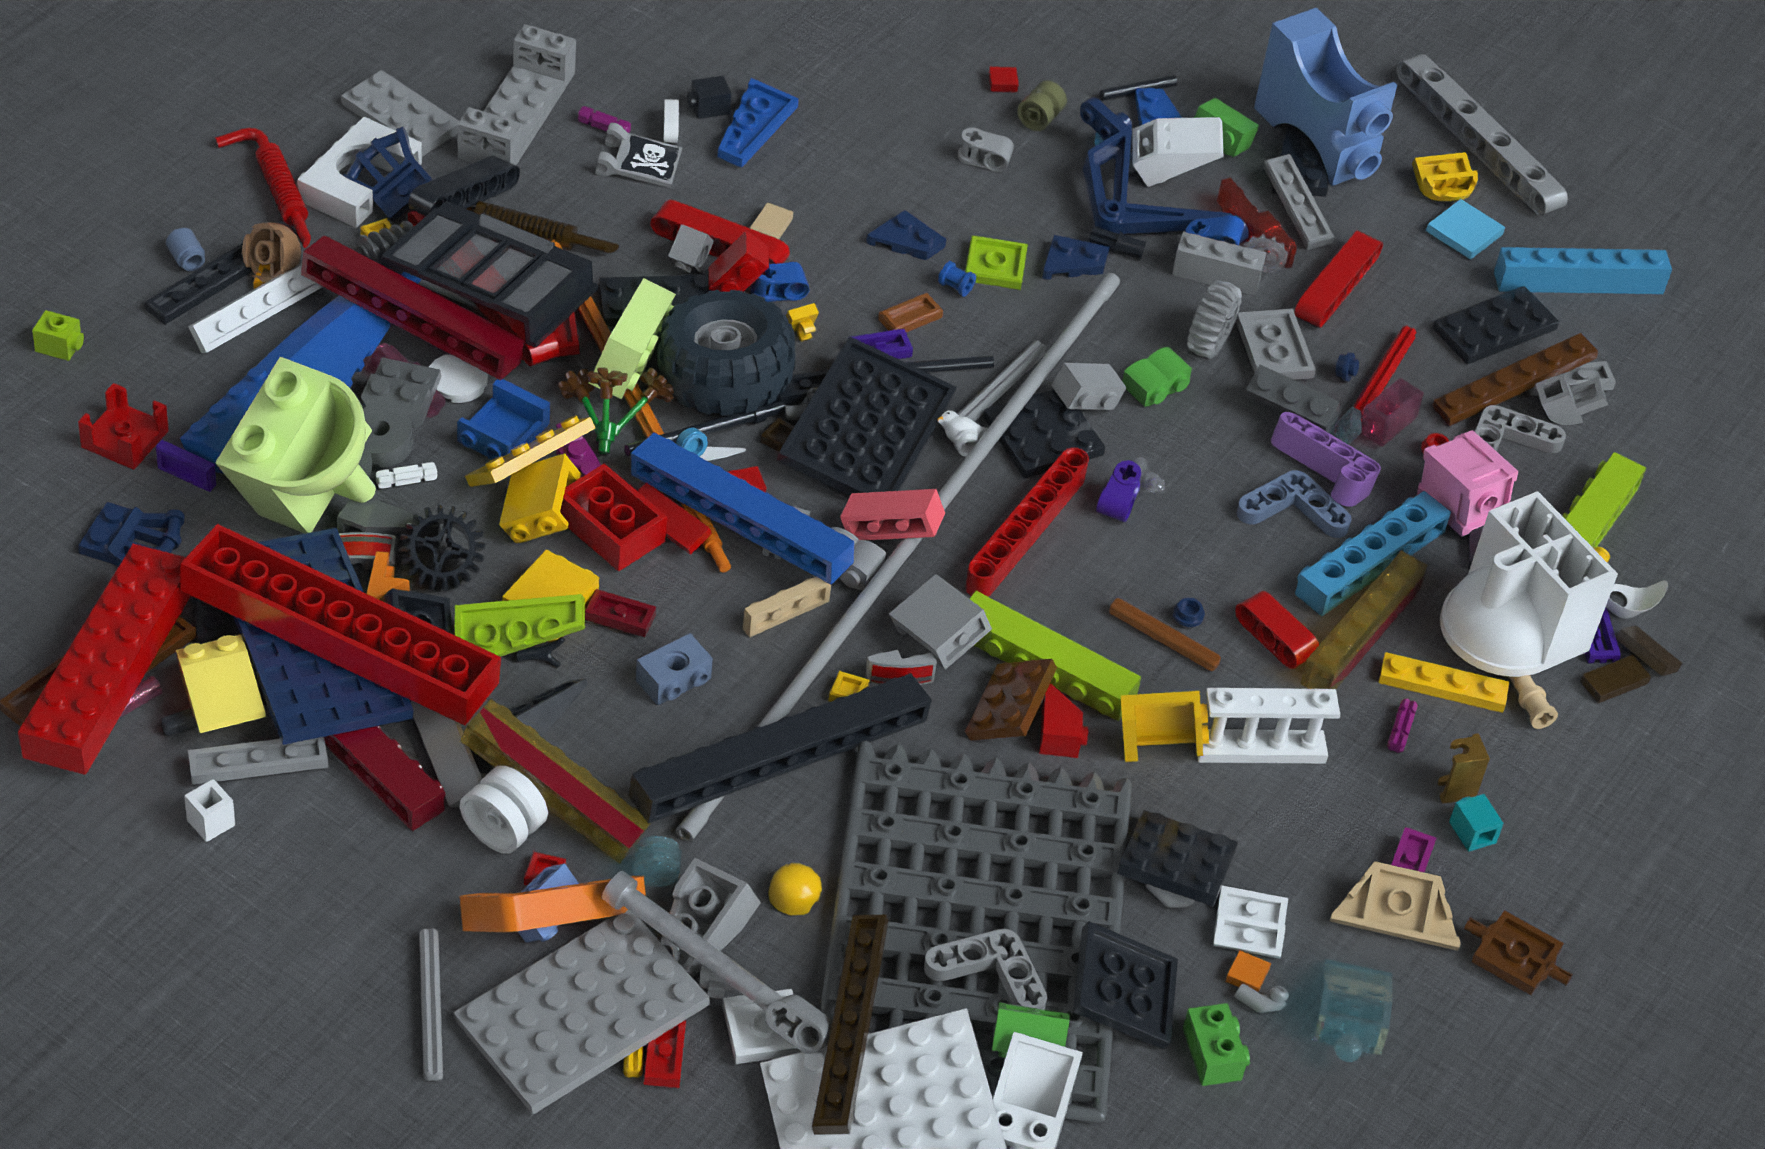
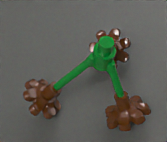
M605 367L597 368L598 373L594 371L588 372V369H581L578 375L573 371L567 372L565 374L567 381L558 383L557 386L565 399L575 396L579 402L584 404L595 426L596 441L599 442L597 453L603 455L610 453V446L614 443L615 437L618 436L621 429L646 403H650L655 397L660 400L663 399L667 403L674 399L672 396L674 393L673 386L671 384L665 385L667 380L662 375L657 377L655 369L649 368L647 372L642 373L640 379L645 383L647 389L641 394V399L617 425L609 421L610 399L613 395V387L621 386L623 382L627 381V373L617 370L608 373V369ZM589 382L600 387V397L603 398L602 421L598 420L589 401L590 395L588 392L593 391L595 388Z

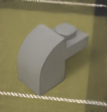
M1564 373L1536 383L1541 404L1548 418L1560 425L1583 423L1581 415L1608 405L1599 377L1572 387L1569 386Z

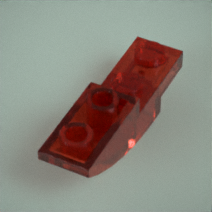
M1231 177L1221 180L1217 202L1223 208L1224 213L1237 215L1246 223L1249 236L1242 243L1248 248L1267 252L1265 259L1286 269L1291 268L1297 246L1294 240L1284 231L1280 222L1273 217L1269 210L1258 213L1257 208L1251 204L1244 195L1243 190L1237 186Z

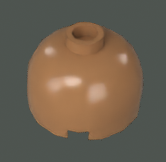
M273 222L255 224L251 227L254 228L251 233L246 234L243 239L242 254L246 268L251 267L255 274L252 276L254 278L257 277L262 282H268L300 263V242L296 234L285 225ZM260 264H270V270L263 269L261 276L256 275V272H260Z

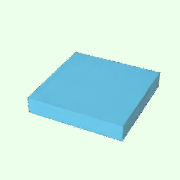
M1460 199L1428 223L1426 231L1471 260L1501 237L1505 227Z

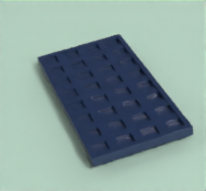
M337 528L258 542L363 592ZM233 616L239 634L242 635L251 665L282 745L413 719V707L408 698Z

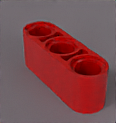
M1260 591L1236 605L1235 613L1240 624L1287 668L1294 669L1319 654L1320 646L1316 637L1268 592Z

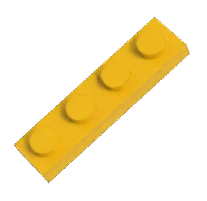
M1388 652L1384 654L1379 677L1380 684L1501 713L1504 712L1509 688V681Z

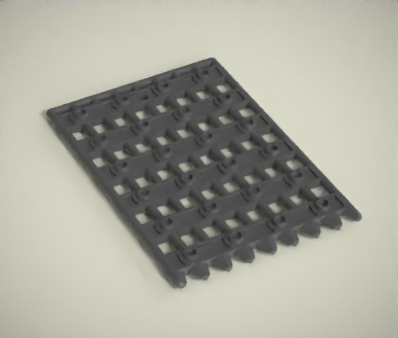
M860 742L856 757L819 1011L832 1020L842 973L839 972L841 954L846 952L852 916H847L850 897L870 899L868 915L882 914L884 901L904 904L902 922H888L882 956L884 958L897 959L894 979L878 977L872 1014L889 1016L888 1029L902 1026L903 1018L924 1020L967 1008L972 1028L992 1030L994 1036L999 1002L1012 1004L1000 978L997 994L977 991L979 972L964 976L963 989L942 986L943 981H936L929 978V984L909 982L910 961L924 963L927 951L934 946L983 934L985 916L1005 918L1004 929L1012 930L1016 934L1018 933L1019 921L1039 923L1037 943L1022 940L1021 942L1045 991L1047 990V981L1068 984L1066 1004L1047 1001L1045 1010L1069 1014L1070 1021L1066 1048L1076 1050L1077 1043L1098 1045L1096 1067L1079 1065L1065 1118L1102 1123L1106 1119L1113 1028L1074 1013L1073 1008L1082 927L1090 921L1120 934L1125 876L1117 874V871L1127 848L1131 781L1128 778H1121L1116 782L1112 791L1104 790L1101 778L1095 772H1091L1083 778L1080 786H1072L1068 773L1062 767H1059L1051 773L1047 782L1039 781L1036 769L1029 762L1023 764L1014 777L1006 776L1003 764L997 758L987 762L981 773L974 772L971 760L964 753L956 756L949 768L941 767L939 757L932 749L923 752L917 763H909L906 751L899 744L891 747L884 759L876 758L874 748L870 742ZM865 791L885 794L882 811L862 809ZM898 796L918 798L915 816L896 813ZM931 800L951 803L948 821L929 818ZM964 805L983 807L982 825L962 823ZM997 809L1016 812L1015 830L995 827ZM1030 814L1049 817L1048 835L1028 832ZM1062 819L1082 821L1081 839L1061 837ZM1095 823L1115 826L1114 844L1094 841ZM857 843L877 846L875 864L855 862ZM891 848L911 850L909 869L888 866ZM924 852L944 855L942 874L922 871ZM958 857L977 860L976 878L955 876ZM991 862L1011 865L1009 883L989 881ZM1024 867L1044 869L1043 888L1022 885ZM1058 871L1078 874L1076 893L1056 890ZM1091 876L1111 879L1110 897L1089 895ZM917 906L938 909L935 928L915 925ZM951 911L971 914L969 933L949 930ZM1053 925L1073 928L1071 947L1051 945ZM1004 946V948L1006 949L1007 954H1008V955H1007V959H1008V958H1010V957H1009L1010 947H1005V946ZM972 949L966 950L963 953L969 960H978L982 957L978 951ZM939 960L934 961V963H939L941 967L946 966V964H941ZM991 968V969H987V970H984V971H983V972L997 973V971H996L995 968ZM1018 968L1008 971L1011 977L1027 976L1023 970ZM1025 998V1001H1030L1032 1005H1036L1037 1001L1032 1002L1029 998ZM816 1030L815 1040L819 1042V1033ZM992 1049L991 1052L979 1050L993 1099L1006 1058L998 1056L999 1051H992ZM1072 1101L1093 1104V1108L1071 1104Z

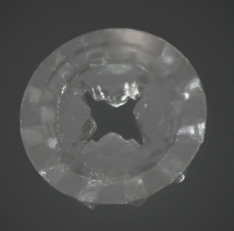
M1262 234L1260 238L1252 236L1248 242L1244 243L1243 247L1259 251H1270L1266 254L1262 273H1274L1285 266L1288 252L1284 249V243H1277L1275 237L1268 239Z

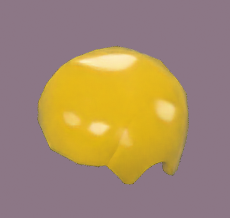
M801 863L785 864L772 877L768 890L770 903L778 911L788 915H805L809 913L813 904L819 901L820 893L822 892L821 878L812 868Z

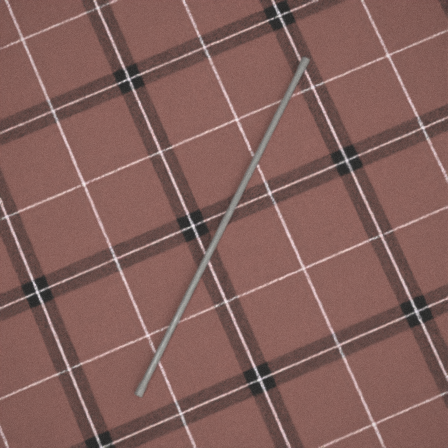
M1114 273L1105 274L1086 303L938 492L944 510L1102 304L1110 298L1120 285V279ZM903 538L758 726L762 727L774 723L787 716L923 538ZM724 796L693 807L676 828L677 835L686 842H692Z

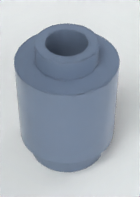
M176 229L167 237L166 246L179 267L184 268L186 271H194L204 264L205 251L190 229Z

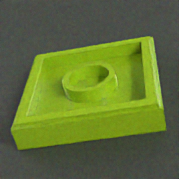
M971 235L965 272L976 274L975 283L1021 290L1028 244Z

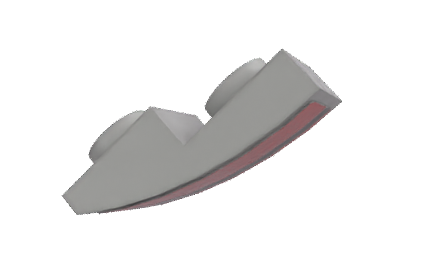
M371 532L339 533L352 564L361 563L365 570L372 569L376 551L389 553V566L395 565L398 538L396 536Z
M898 650L880 652L867 657L865 679L870 680V683L883 684L892 678H899L911 673L920 685L933 683L937 661L932 652L913 655L905 659L901 658Z

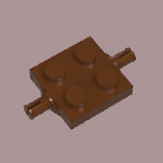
M1505 910L1498 920L1488 927L1472 919V917L1469 918L1464 927V930L1481 938L1480 946L1471 962L1531 996L1540 982L1547 979L1548 976L1564 986L1568 985L1573 976V973L1555 965L1557 956L1564 945L1563 942Z

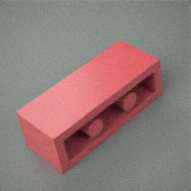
M937 489L851 493L840 518L844 529L855 535L859 540L935 537L945 511Z

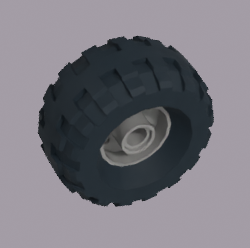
M714 290L707 291L703 295L698 296L696 294L685 299L683 304L678 303L669 311V316L664 318L661 331L657 333L659 337L657 341L658 373L667 380L665 385L671 384L673 386L674 393L672 396L677 397L679 403L688 408L694 407L698 412L706 414L720 413L721 416L734 415V413L744 412L746 414L756 411L758 407L762 405L767 406L774 402L777 395L783 394L792 379L793 370H795V337L792 325L789 324L786 315L782 314L781 309L773 302L768 303L764 297L753 293L750 295L739 290L727 292Z

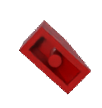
M1050 684L1042 700L1039 754L1078 758L1080 746H1086L1088 740V726H1083V712L1054 685Z

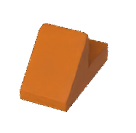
M376 551L367 594L377 599H380L392 588L410 591L409 580L394 578L395 567L389 566V553Z

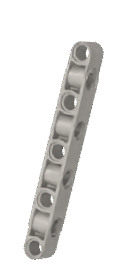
M1420 54L1400 61L1397 64L1396 71L1399 80L1536 214L1544 215L1566 206L1568 198L1563 186L1428 56Z

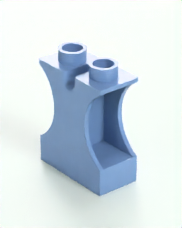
M1313 8L1272 23L1254 109L1273 127L1288 123L1302 130L1316 146L1324 162L1328 181L1334 186L1355 177L1359 180L1366 179L1380 166L1382 161L1380 150L1384 138L1382 133L1389 127L1393 119L1391 108L1397 84L1392 82L1384 86H1377L1364 80L1347 60L1339 41L1336 26L1319 9Z

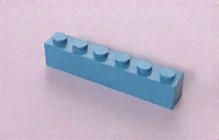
M1501 247L1494 269L1499 292H1509L1525 286L1530 292L1664 294L1672 272L1666 250Z

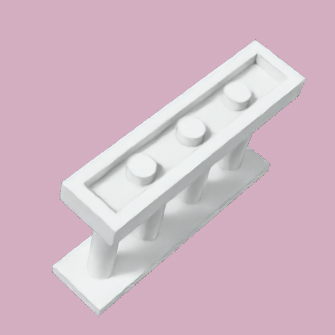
M1206 689L1209 715L1214 717L1211 729H1208L1209 744H1203V756H1198V762L1326 764L1328 751L1324 730H1321L1324 718H1340L1336 689ZM1227 718H1246L1244 728L1225 729ZM1278 718L1275 730H1257L1259 719ZM1310 718L1307 730H1289L1291 719Z

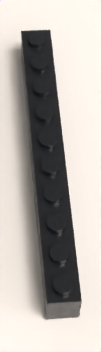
M911 673L899 678H892L883 684L864 688L860 692L846 697H839L832 702L818 707H811L802 713L783 717L779 721L762 727H755L749 732L735 737H727L721 742L707 747H699L693 752L679 757H671L665 762L654 766L643 767L632 773L628 797L649 824L856 748L862 741L872 742L924 723L927 720L932 699Z

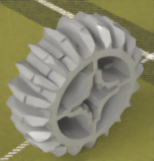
M1220 280L1213 282L1208 287L1202 301H1200L1189 329L1190 333L1187 344L1190 351L1195 352L1198 356L1209 359L1218 355L1233 329L1240 310L1239 306L1242 302L1240 288L1235 287L1232 283Z

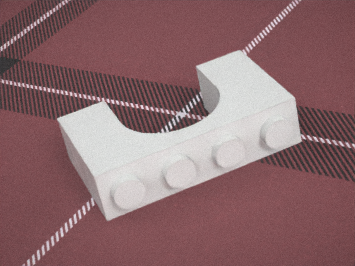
M363 117L356 125L351 126L348 132L339 141H336L323 156H320L312 167L299 176L297 188L304 203L357 228L373 212L372 190L345 178L341 174L350 169L356 158L355 154L359 151L363 152L372 145L371 141L375 137L379 139L396 131L366 117ZM409 137L414 159L421 165V142ZM400 143L386 148L399 165L405 160ZM380 153L370 161L373 166L388 172L394 170Z

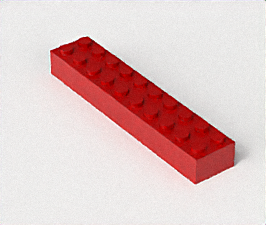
M219 524L180 563L181 591L464 726L499 684L500 656Z

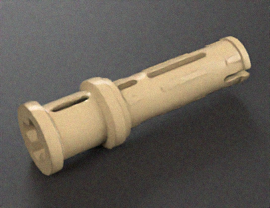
M1531 675L1520 677L1508 676L1519 693L1518 702L1520 706L1526 709L1530 715V723L1533 728L1542 729L1556 721L1558 712L1553 706L1549 705L1546 700L1545 690L1535 684Z

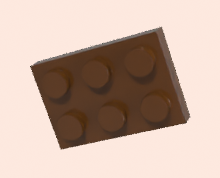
M1053 659L997 664L965 730L969 740L1026 736L1057 670Z

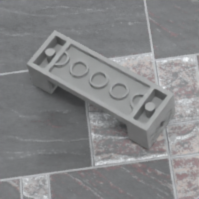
M523 25L514 39L513 67L484 111L469 107L458 123V159L475 163L487 157L496 156L517 165L575 74L576 39L534 26Z

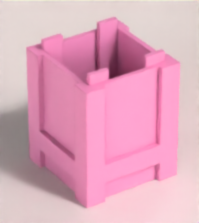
M1473 430L1455 436L1454 440L1442 445H1432L1425 448L1422 481L1419 483L1417 495L1423 491L1427 492L1451 511L1448 525L1461 537L1469 534L1474 529L1484 526L1490 510L1510 502L1514 481L1517 480L1518 470Z

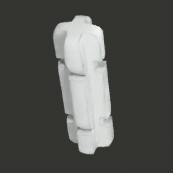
M434 462L422 463V467H418V464L392 468V472H389V469L379 470L375 475L378 488L384 489L390 488L391 484L402 486L420 483V479H424L425 482L436 480L437 468Z

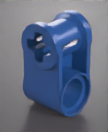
M1233 215L1207 219L1200 218L1192 221L1187 226L1186 233L1239 245L1244 230V222Z
M797 262L769 264L765 275L762 274L758 277L755 284L751 287V295L753 293L762 296L766 302L797 301L805 298L810 291L803 268Z

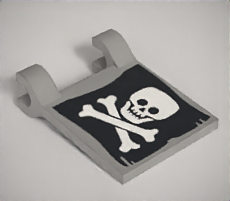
M610 123L605 145L608 147L620 146L616 159L607 152H600L595 174L602 177L618 174L671 188L682 147L629 134L619 124Z

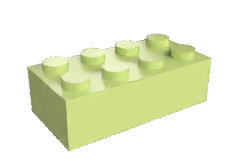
M644 278L609 336L594 372L598 373L597 368L605 367L608 369V373L617 370L628 374L627 381L623 382L621 386L613 387V395L622 399L627 389L633 391L657 347L659 339L657 333L661 331L664 318L669 316V311L674 307L671 304L676 295L675 293ZM589 382V384L600 389V387L597 384H592Z

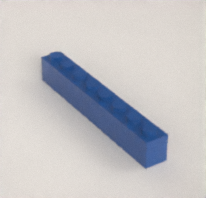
M654 432L631 452V473L634 477L649 483L654 488L810 574L817 576L830 585L854 563V541L848 536L829 528L821 521L807 516L795 507L785 504L774 498L771 494L763 492L745 480L726 472L721 467L704 460L694 452L680 447L670 439H666Z

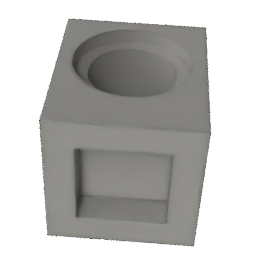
M681 224L668 257L675 263L674 267L680 271L690 274L691 270L701 273L714 241L708 234Z

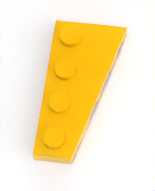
M577 415L572 416L560 423L561 428L555 431L553 429L546 430L536 436L537 440L529 444L527 442L511 449V453L490 460L485 466L465 475L469 486L497 483L595 429L591 417L578 419Z

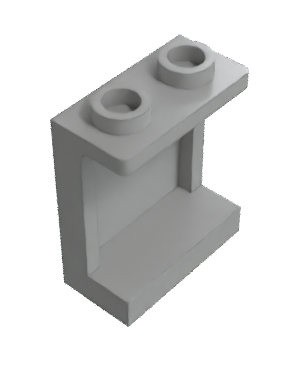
M937 574L921 585L919 589L889 613L897 632L901 635L908 633L930 650L937 664L944 670L992 630L984 610Z

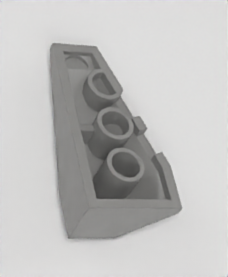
M694 858L675 885L672 894L674 902L670 914L721 951L742 931L761 902L748 883ZM662 935L660 942L689 975L694 978L701 971L702 964Z

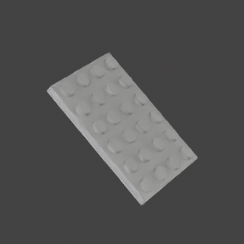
M627 910L624 914L610 917L453 1012L456 1023L532 1115L643 1047L648 1042L710 1005L709 996L638 916Z

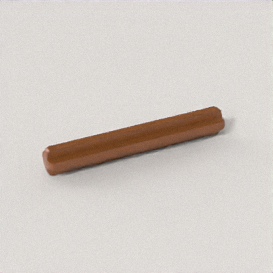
M1116 598L1110 605L1109 613L1205 669L1214 671L1220 664L1221 656L1123 599Z

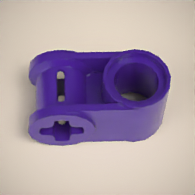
M1125 460L1116 465L1107 486H1105L1101 493L1096 512L1122 522L1128 520L1140 490L1141 468L1137 463Z

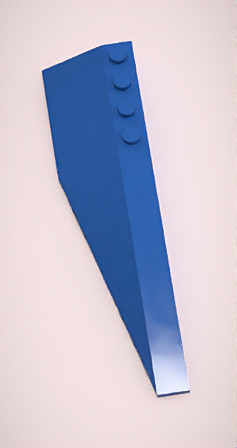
M406 272L401 274L417 284L422 280ZM338 296L293 331L258 365L250 369L239 383L231 387L219 402L212 405L200 420L193 423L190 429L180 438L184 449L214 463L215 472L223 473L215 462L279 357L331 375L344 382L350 388L353 384L351 378L354 373L361 372L365 366L364 358L373 354L391 327L389 321L342 296Z

